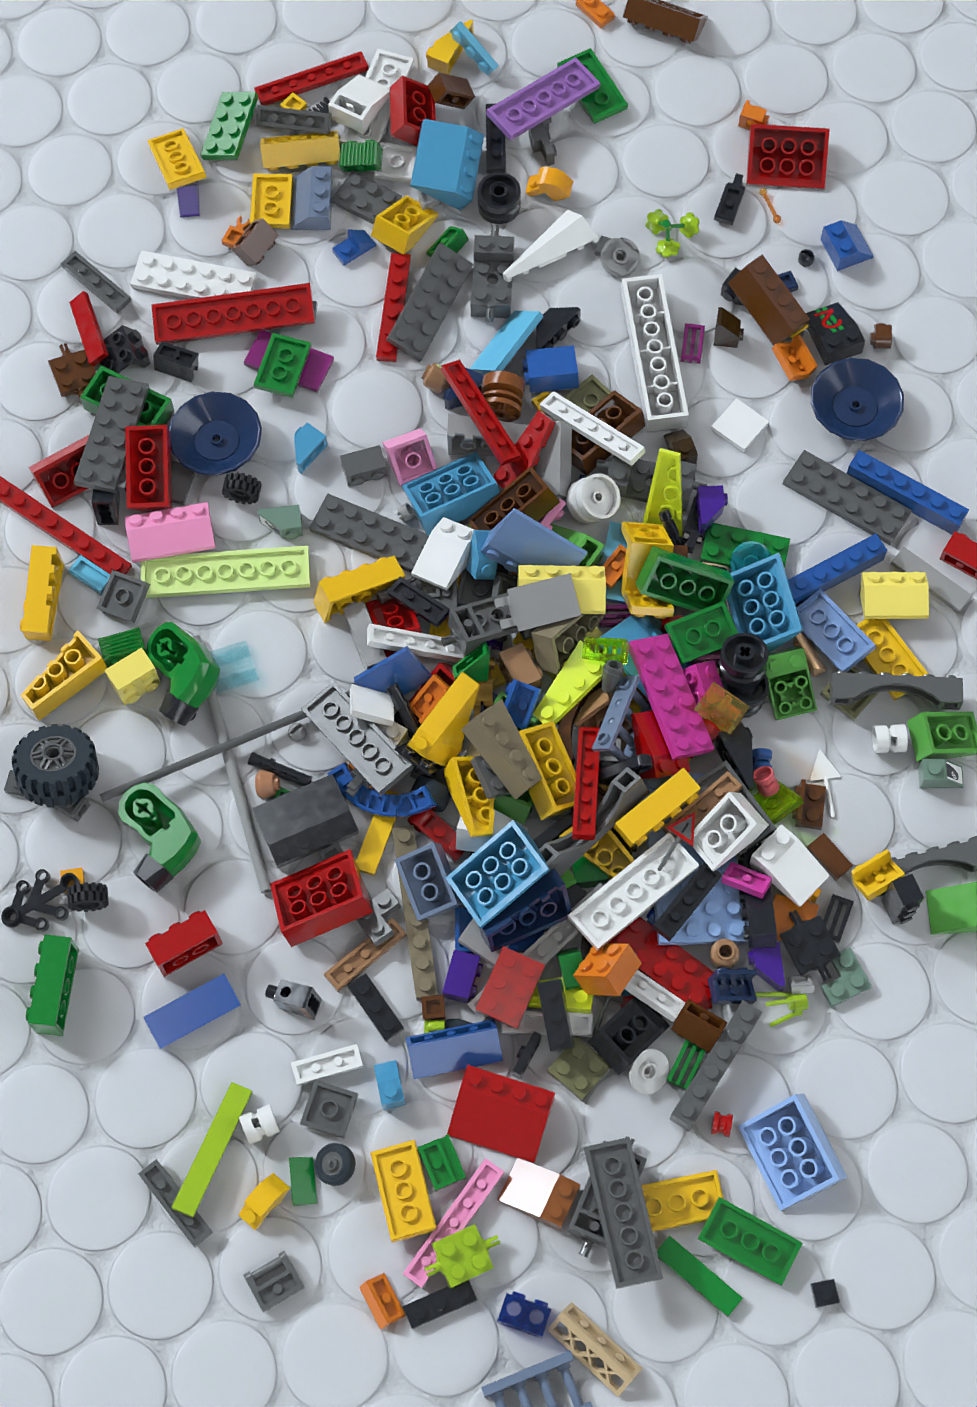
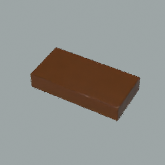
M825 833L807 846L809 852L835 881L853 867Z

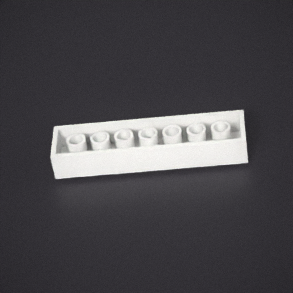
M662 274L624 278L621 283V295L646 432L687 427L689 414Z

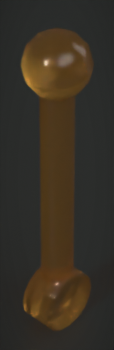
M761 188L759 193L764 197L773 215V222L776 224L780 223L781 216L776 214L767 196V190Z

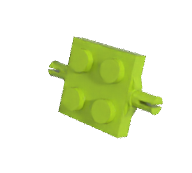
M473 1224L431 1243L436 1254V1263L424 1267V1271L426 1272L434 1268V1270L426 1273L427 1277L441 1272L445 1276L449 1287L452 1288L493 1269L488 1249L500 1245V1240L491 1243L499 1239L497 1235L484 1240L480 1236L476 1225Z

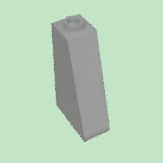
M555 421V426L546 446L540 450L539 462L537 466H534L536 473L555 496L563 500L566 499L567 491L571 486L572 425L563 421Z
M353 602L343 608L346 622L364 670L386 659L383 649L367 646V627L369 624H372L364 602Z

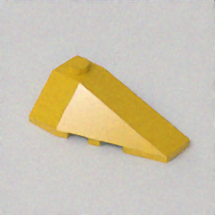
M461 672L418 728L408 746L422 757L446 767L450 759L457 757L462 750L465 734L461 729L469 722L480 684L464 672Z
M475 756L452 757L443 771L448 790L470 836H492L495 798L487 799L471 764V760Z

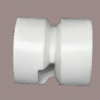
M905 724L891 725L890 728L886 725L873 726L872 745L874 753H888L889 750H892L894 753L906 752L908 738Z
M270 1105L257 1109L256 1114L249 1112L239 1117L250 1145L262 1140L263 1135L270 1137L280 1132ZM260 1122L261 1127L255 1128L254 1125Z

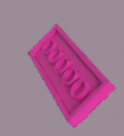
M668 634L629 641L627 647L672 760L712 752L714 746Z

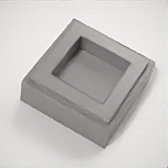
M810 975L788 977V985L792 994L815 993L814 983Z

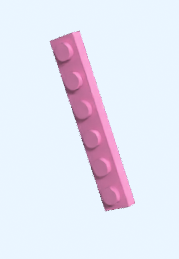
M484 1159L438 1223L437 1230L431 1233L403 1272L405 1277L421 1289L431 1277H427L426 1273L434 1270L433 1268L425 1272L424 1267L436 1263V1254L431 1243L466 1228L503 1176L504 1171L488 1159Z

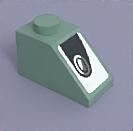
M299 505L258 509L260 523L281 538L296 539L299 536H303Z
M922 759L918 767L919 788L964 787L962 766L946 759Z

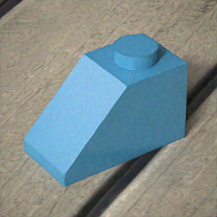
M308 422L303 427H299L294 435L298 472L302 474L328 446L326 435Z
M473 530L466 569L474 579H495L498 562L488 559L486 555L480 552L491 530Z
M396 1060L374 1065L383 1110L404 1106L405 1100Z

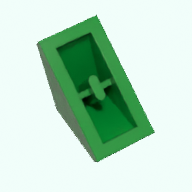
M485 641L452 667L455 680L461 672H464L474 681H488L490 654L488 644Z
M583 856L571 866L576 884L581 888L596 887L599 883L604 886L608 883L609 876Z
M577 947L560 950L556 954V959L565 990L581 987L573 976L583 961L580 950Z

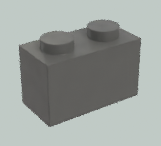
M380 445L340 455L342 469L348 486L361 485L365 481L380 480L387 476V467Z

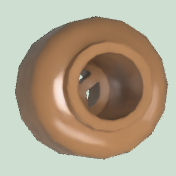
M433 363L432 365L428 364L421 379H423L425 387L440 393L443 389L447 390L450 384L441 372L442 365Z
M720 939L711 947L709 954L710 962L716 969L725 967L730 970L738 962L739 948L732 940Z

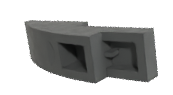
M551 117L528 130L533 153L541 151L547 166L554 165L555 156H557L556 147L554 144L551 145L549 123L552 122Z

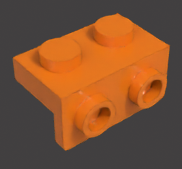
M796 335L791 342L777 343L772 347V351L789 381L808 379L818 367L801 335Z
M437 674L432 675L409 704L412 712L419 718L418 722L421 724L450 688Z

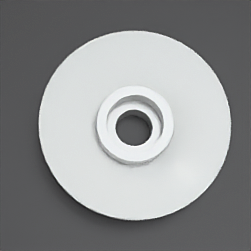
M647 1049L632 1062L629 1079L632 1087L637 1092L653 1094L662 1088L669 1074V1063L666 1056L656 1049Z

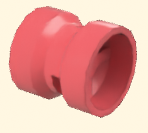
M761 766L753 772V780L761 796L768 797L778 792L780 785L771 767Z

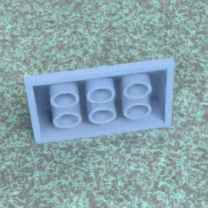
M795 1094L738 1126L780 1211L848 1178L805 1094Z

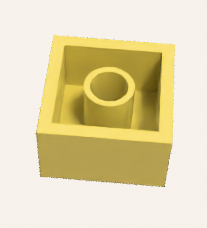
M142 648L105 670L111 686L124 706L128 703L136 702L141 695L154 691L161 684L154 665Z

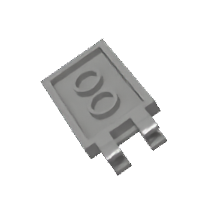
M571 573L507 589L508 596L494 600L496 608L508 606L511 618L499 621L501 630L516 626L517 631L520 632L581 616Z

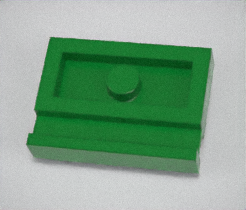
M449 1134L417 1147L435 1192L466 1179Z

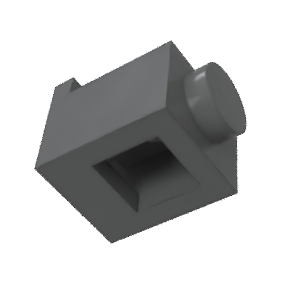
M80 797L76 803L72 804L70 802L66 806L60 807V805H55V807L71 819L79 822L91 805L86 797Z

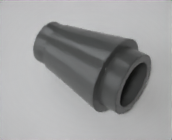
M608 660L603 665L602 690L606 693L614 692L624 674V666L617 660Z

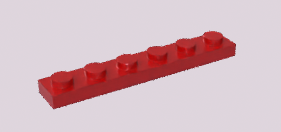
M362 51L254 87V92L259 96L258 101L260 105H269L286 99L292 93L298 95L369 70Z
M391 253L376 361L397 362L398 348L387 342L386 339L405 306L411 264L410 254Z
M460 359L442 365L441 372L500 465L503 466L519 460L521 454Z
M579 727L572 839L595 840L600 751H593L592 747L600 728Z

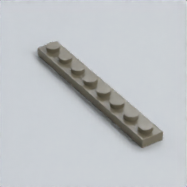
M414 825L392 828L396 858L417 850ZM398 871L416 1000H421L423 996L438 995L427 919L417 921Z

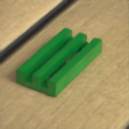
M686 1039L666 1081L686 1091L706 1050L700 1049L696 1044L690 1043ZM688 1047L691 1051L677 1080L673 1079L674 1074ZM695 1051L699 1052L686 1083H681Z

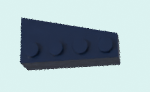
M554 868L542 876L483 928L479 927L481 936L491 953L503 948V946H508L567 920L572 909L565 883Z

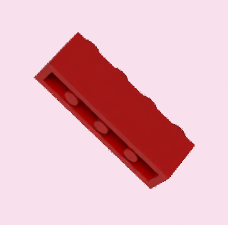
M954 531L939 559L977 580V543L972 541L967 535Z

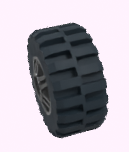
M51 724V727H39V730H32L27 734V737H23L13 751L11 762L18 790L27 800L34 801L35 804L40 806L45 804L47 807L54 808V805L63 807L70 802L72 804L79 801L78 798H84L89 793L88 790L94 788L96 785L95 781L99 777L95 745L86 733H82V730L76 727L72 729L71 726L65 724L63 726Z

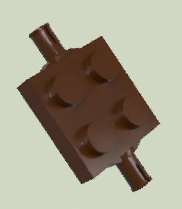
M64 343V347L63 344L59 346L62 356L48 360V364L61 398L68 395H78L80 398L96 374L94 366L89 364L85 349L70 353L68 345Z

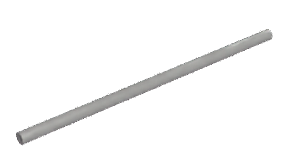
M199 635L193 636V638L202 643ZM214 689L207 698L217 738L219 744L229 741V737ZM230 749L222 752L259 888L261 893H267L271 891L270 882L233 751Z

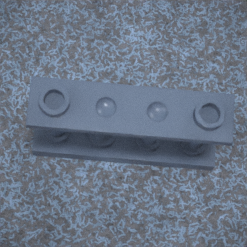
M638 675L621 677L592 747L593 751H610L619 762L637 756L633 730L630 735L622 726L625 717L632 723L631 714L634 712L629 708L632 698L641 707L640 712L653 710L650 702L646 701L636 690L640 680ZM618 735L627 743L624 753L614 744Z
M570 1350L481 1387L484 1397L490 1396V1399L494 1400L496 1407H506L502 1397L504 1395L503 1390L511 1387L513 1391L516 1390L522 1407H532L525 1389V1381L534 1378L535 1382L538 1381L547 1406L558 1407L547 1379L549 1376L547 1372L557 1369V1372H560L573 1406L592 1407L591 1401L583 1404L569 1368L574 1358Z

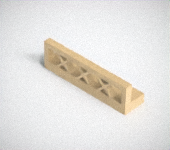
M572 1302L547 1329L617 1397L621 1395L643 1369ZM560 1322L568 1328L569 1335L561 1333L556 1328ZM576 1341H582L586 1345L587 1351L578 1349ZM594 1357L600 1358L604 1362L605 1368H599L595 1365ZM611 1374L618 1375L624 1381L621 1387L612 1381Z

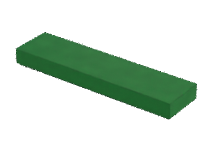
M670 1235L657 1250L658 1258L725 1316L728 1317L743 1299V1297Z

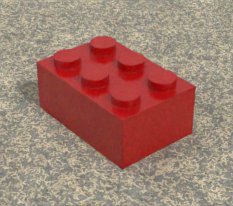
M402 75L390 87L392 137L418 146L423 120L436 121L435 101L428 85Z
M205 910L192 913L188 920L182 923H174L168 928V931L151 936L148 939L149 941L145 943L163 977L223 945L216 928Z
M503 946L475 1008L476 1012L518 1030L537 983L545 969V965Z

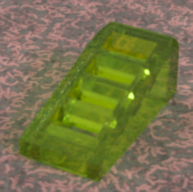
M584 637L582 659L602 662L617 660L622 664H627L630 645L628 640L623 638ZM591 644H595L594 653H590ZM600 645L603 646V653H599ZM609 647H612V654H608ZM618 648H621V654H617Z

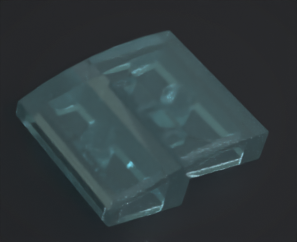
M246 640L210 651L211 656L220 667L216 686L218 693L259 680Z

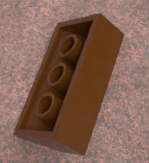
M627 0L623 18H626L630 24H643L645 29L650 31L658 29L663 31V35L672 38L673 35L678 36L680 41L691 44V41L698 40L708 19L706 15L663 0Z
M763 254L746 265L728 282L730 288L773 346L777 343H783L808 325L810 318Z
M615 390L588 412L629 438H632L646 426L643 410ZM572 429L571 464L587 476L597 468L598 459L606 460L612 453Z
M530 466L468 518L467 521L474 530H492L515 508L538 522L558 505L560 500Z

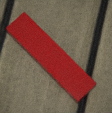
M82 291L69 304L89 364L96 366L108 356V352L87 292Z

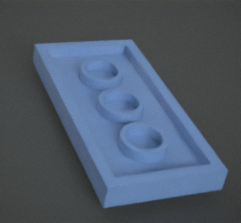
M821 589L797 607L804 630L802 633L839 671L848 672L876 649V645Z

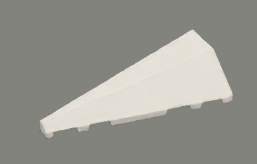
M567 210L503 273L504 280L510 282L513 276L520 273L526 275L529 273V269L536 266L539 268L566 257L569 251L576 248L579 251L587 243L593 242L595 244L599 242V238L582 215Z

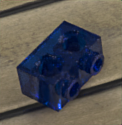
M512 1291V1294L506 1293L497 1323L542 1339L552 1310L548 1308V1303L535 1299L534 1302L525 1300L526 1295L516 1291ZM510 1304H518L521 1312L516 1316H511L507 1312ZM535 1311L540 1312L543 1315V1321L539 1324L532 1323L529 1318L531 1313Z

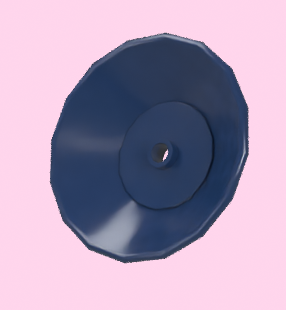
M847 358L833 362L818 374L811 387V406L816 419L830 433L845 440L868 441L882 437L896 426L904 411V393L898 379L885 366L869 359Z
M215 391L194 396L181 405L171 419L169 426L171 452L182 466L198 474L215 476L236 471L249 462L260 446L262 434L258 413L246 400L232 393Z

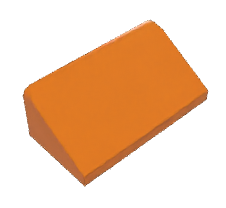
M385 1273L365 1281L359 1287L380 1329L406 1316Z

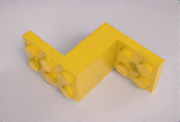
M622 522L621 531L627 542L621 593L630 614L636 617L652 615L660 619H664L666 616L673 617L674 607L672 604L641 594L635 584L652 546L673 553L674 545L662 524Z

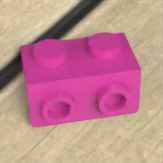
M715 660L697 663L683 669L699 710L708 706L718 705L724 700L727 701Z

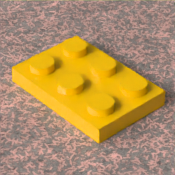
M253 174L250 224L254 220L263 218L272 228L290 229L292 174Z

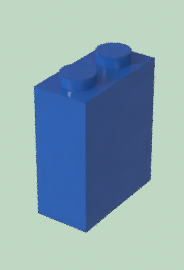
M574 345L525 350L526 359H522L523 371H527V373H524L525 385L530 387V393L579 388Z

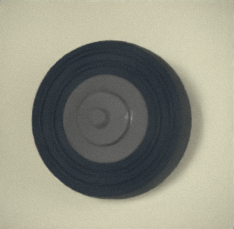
M330 1143L318 1152L314 1165L315 1172L323 1183L339 1186L345 1184L352 1177L356 1161L353 1152L347 1146L339 1143Z

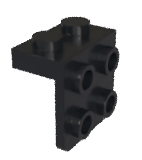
M124 325L116 329L104 339L108 356L100 362V365L118 374L132 363L143 368L149 366L151 363L148 358V351L142 343L141 334L137 330Z

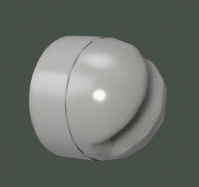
M408 503L400 506L397 515H401L399 517L400 520L409 521L415 517V512Z
M293 723L289 727L288 733L292 740L301 741L306 736V729L301 723Z

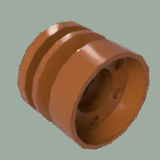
M492 371L485 374L481 393L498 420L513 422L520 418L521 399L524 395L525 381L520 376L507 371Z

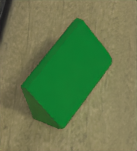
M449 226L426 254L432 257L440 243L458 253L469 239L463 229Z
M313 1157L289 1158L293 1206L317 1204Z

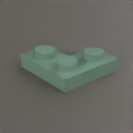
M851 947L841 951V956L831 961L839 978L821 986V990L831 1008L872 988Z

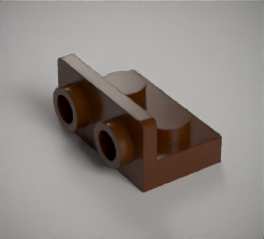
M801 779L800 784L795 786L794 798L798 799L797 806H793L792 819H795V827L822 829L826 786L806 784L805 779Z

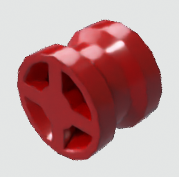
M714 1111L711 1134L721 1133L724 1137H730L733 1114L721 1115L720 1112Z

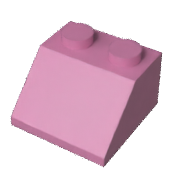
M421 428L382 442L399 486L437 469L427 435Z

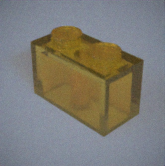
M713 682L694 710L701 717L709 719L716 724L720 730L731 734L750 706Z

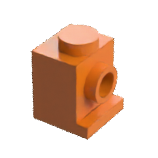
M746 100L740 113L738 127L749 130L751 124L767 125L770 116L766 115V109L751 105L750 101Z

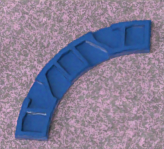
M342 763L327 773L328 776L333 774L342 795L350 800L352 804L373 814L387 817H405L422 813L437 805L427 786H422L417 790L400 795L383 794L380 796L375 790L362 785L357 794L352 797L346 793L347 785L354 779L351 777L352 770L348 763ZM423 792L425 798L418 795Z

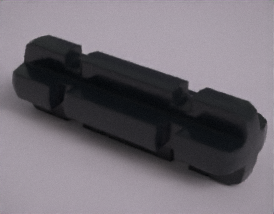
M668 509L661 511L659 518L661 522H664L663 526L673 545H684L674 520L671 519L670 511Z

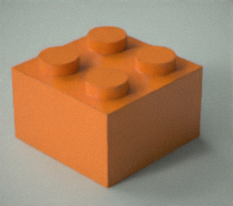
M607 943L598 951L592 947L573 976L587 995L620 996L642 963L629 944Z

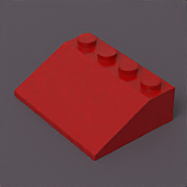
M751 124L749 128L746 184L825 189L830 128Z
M351 849L270 884L280 930L291 947L373 913L367 890Z
M467 1065L447 1135L449 1134L450 1137L535 1164L555 1099V1092Z

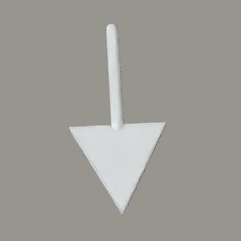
M819 749L809 782L824 780L830 814L834 818L835 811L828 779L841 778V775Z

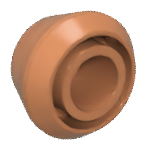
M260 770L256 774L255 789L259 798L265 800L276 795L277 790H280V778L276 777L275 773Z

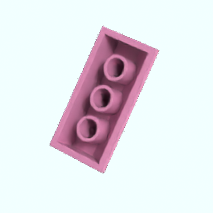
M208 502L125 516L132 563L215 549Z

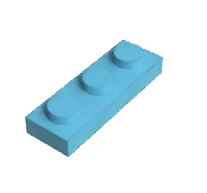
M461 21L449 31L452 34V38L465 49V53L478 64L480 71L487 76L499 66Z

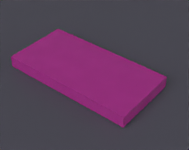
M265 330L259 331L244 360L245 366L259 370L272 333ZM311 348L298 386L318 393L334 362V356Z

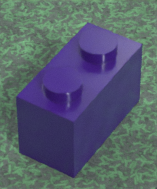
M458 950L453 951L442 990L444 998L465 1004L469 1003L470 998H475L477 985H474L476 977H480L483 970V964H480V956Z

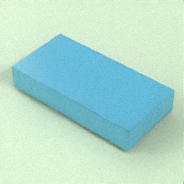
M82 555L79 556L68 570L70 575L100 595L103 594L110 577L109 573Z

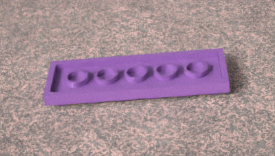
M575 57L488 108L486 115L511 141L597 90L600 82Z

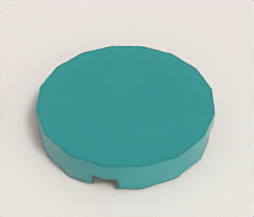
M744 542L737 546L732 553L730 561L731 570L734 572L770 557L772 554L766 546L759 542Z

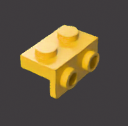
M888 849L876 854L873 858L858 865L851 871L853 885L868 901L887 891L892 881L905 876V873L892 861L891 853Z

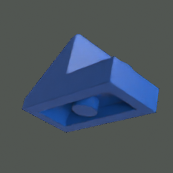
M348 229V239L332 248L334 255L343 266L376 246V243L365 230Z

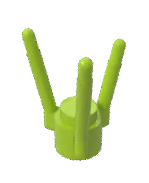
M755 992L756 997H787L782 1000L766 1002L765 1005L787 1004L788 1010H793V1012L769 1024L770 1027L795 1016L802 1015V1010L808 1009L806 993Z

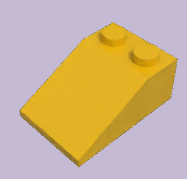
M406 195L376 216L371 237L377 239L380 243L388 245L396 252L405 254L417 244L436 220L439 213L431 208L422 210L418 201Z

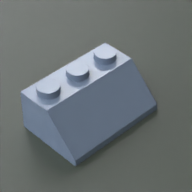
M311 166L294 177L291 230H331L333 188L331 167Z
M432 842L394 859L417 921L440 916L455 910V908L465 906L446 879L452 873L442 844Z

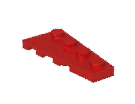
M538 410L515 444V447L521 454L519 460L500 466L493 476L502 488L508 486L530 466L532 468L534 465L537 466L539 462L540 450L546 446L556 423L540 410Z

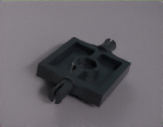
M797 910L791 911L788 915L794 926L781 933L780 938L799 975L818 970L823 982L831 979L832 976L826 966L830 961L840 957L841 954L821 916L802 921Z

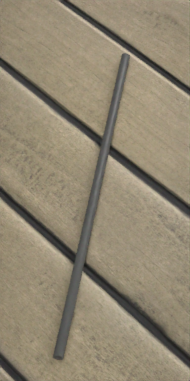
M349 690V691H347V692H345V693H346L347 696L350 698V690ZM302 710L99 795L102 802L124 794L135 785L153 782L302 720L307 716Z

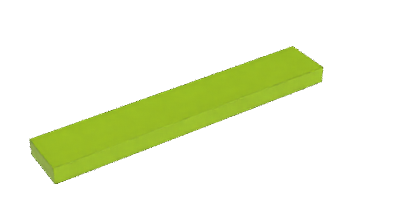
M231 1082L172 1205L173 1210L194 1218L240 1120L239 1117L242 1116L252 1095V1090Z

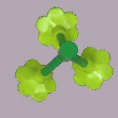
M656 209L654 212L647 214L645 226L653 234H659L660 231L666 230V238L657 242L656 252L668 258L671 255H678V249L680 248V243L670 238L672 228H679L680 232L685 234L687 238H692L693 235L699 233L698 225L700 220L692 212H689L686 216L680 218V224H671L669 216L664 214L661 209Z

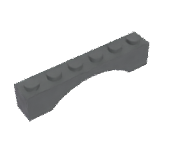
M837 671L832 673L829 680L830 705H853L868 695L889 691L904 692L918 696L931 703L937 709L960 710L964 702L963 678H956L954 675L935 677L932 674L913 676L910 673L891 675V673L887 672L870 674L863 671L855 674L848 673L847 671Z
M626 767L611 781L607 793L597 807L595 840L572 839L571 832L557 840L546 842L539 849L550 871L555 868L559 876H562L614 827L617 821L650 793L640 776Z
M977 836L971 837L967 842L960 843V841L947 844V847L940 849L938 846L931 847L921 854L912 852L901 859L892 857V861L905 873V876L917 869L934 865L953 866L971 873L976 872Z
M742 1000L670 1116L671 1121L688 1132L690 1131L721 1078L755 1027L762 1011Z

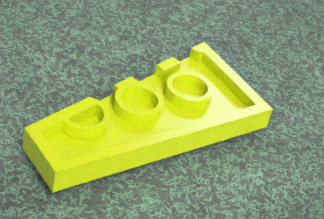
M660 448L643 523L663 525L664 522H661L659 513L668 509L672 515L671 519L674 520L682 537L681 453Z

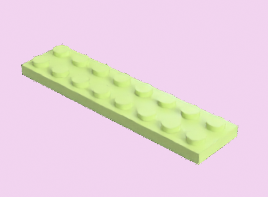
M308 546L190 553L142 561L141 580L151 584L145 598L310 587Z

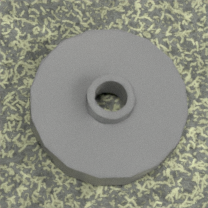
M627 238L610 239L605 243L601 251L600 260L602 266L613 276H629L636 270L640 262L638 247ZM617 256H621L622 261H619Z

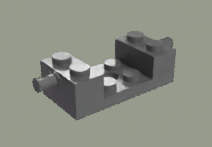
M495 224L491 225V235H475L470 314L471 317H486L485 320L489 322V318L490 322H493L494 318H509L511 316L513 277L512 281L507 282L504 280L503 273L514 263V237L500 236V226L497 224L496 231ZM490 278H495L498 280V282L495 284H490L487 282V280Z
M615 455L610 462L601 459L597 460L596 467L608 470V476L616 483L620 497L647 503L651 486L646 485L645 481L653 479L656 463L638 459L631 466ZM681 461L682 511L686 512L690 494L693 490H697L698 486H707V484L695 481L697 464Z
M508 593L450 609L448 626L452 635L441 638L443 646L455 643L459 646L465 657L484 641L518 632L516 626L501 630L499 621L511 618L509 607H495L494 600L508 596ZM498 614L503 618L495 619L492 617V615ZM537 627L520 631L523 640L532 638L531 632Z
M631 1138V1145L633 1146L635 1140ZM634 1153L640 1178L647 1159ZM590 1176L568 1227L569 1233L579 1236L584 1241L578 1254L582 1256L585 1248H587L584 1254L586 1258H588L592 1245L606 1248Z

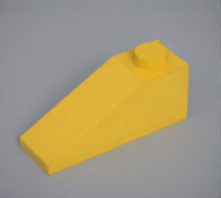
M468 20L463 24L473 35V20ZM449 32L436 40L432 47L428 48L426 52L427 65L431 69L449 74L464 48L452 38V34Z

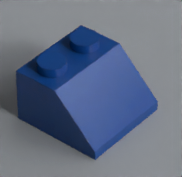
M840 220L823 227L820 240L837 271L874 257L856 224Z

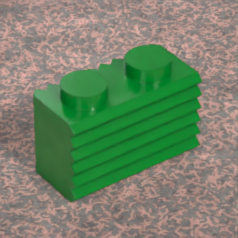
M371 139L363 143L353 140L347 141L345 144L341 143L339 167L343 172H351L352 170L355 172L382 170L383 148L377 141Z
M139 627L98 638L102 657L107 668L140 648L146 653L143 636Z

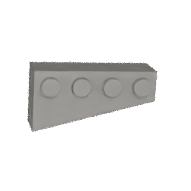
M448 413V455H469L477 452L479 456H495L471 417ZM499 421L515 445L525 431L526 425Z

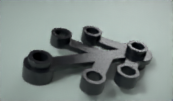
M40 869L35 874L36 880L29 901L22 905L24 895L31 891V885L25 880H20L16 884V893L12 905L6 907L2 912L1 920L3 924L9 928L24 924L35 927L40 932L47 931L50 925L49 921L43 917L36 919L26 916L31 911L55 916L60 921L66 920L69 916V911L65 907H55L45 903L66 892L70 881L74 880V885L77 886L80 883L79 878L73 873H66L61 877L59 885L41 894L44 884L50 880V873L45 869ZM46 873V877L40 880V875ZM26 884V889L21 891V886ZM64 910V915L59 917V911ZM16 914V918L11 921V915ZM44 921V927L39 928V923Z

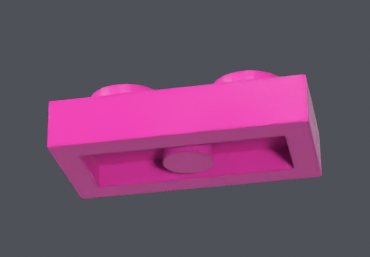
M731 862L722 876L721 883L763 899L772 883V877Z

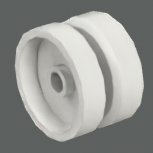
M601 473L592 474L574 482L568 489L566 497L567 507L571 515L577 521L584 524L595 523L614 515L619 508L621 499L616 483L609 476Z

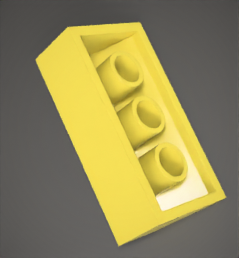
M518 566L517 587L571 573L581 614H605V566Z

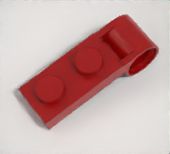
M431 809L407 818L408 823L414 825L416 831L422 832L432 842L442 844L445 854L454 863L465 852L464 850H456V832Z

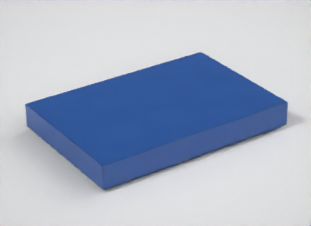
M406 646L355 676L354 682L358 686L387 693L385 689L398 683L403 695H406L428 682L432 674Z

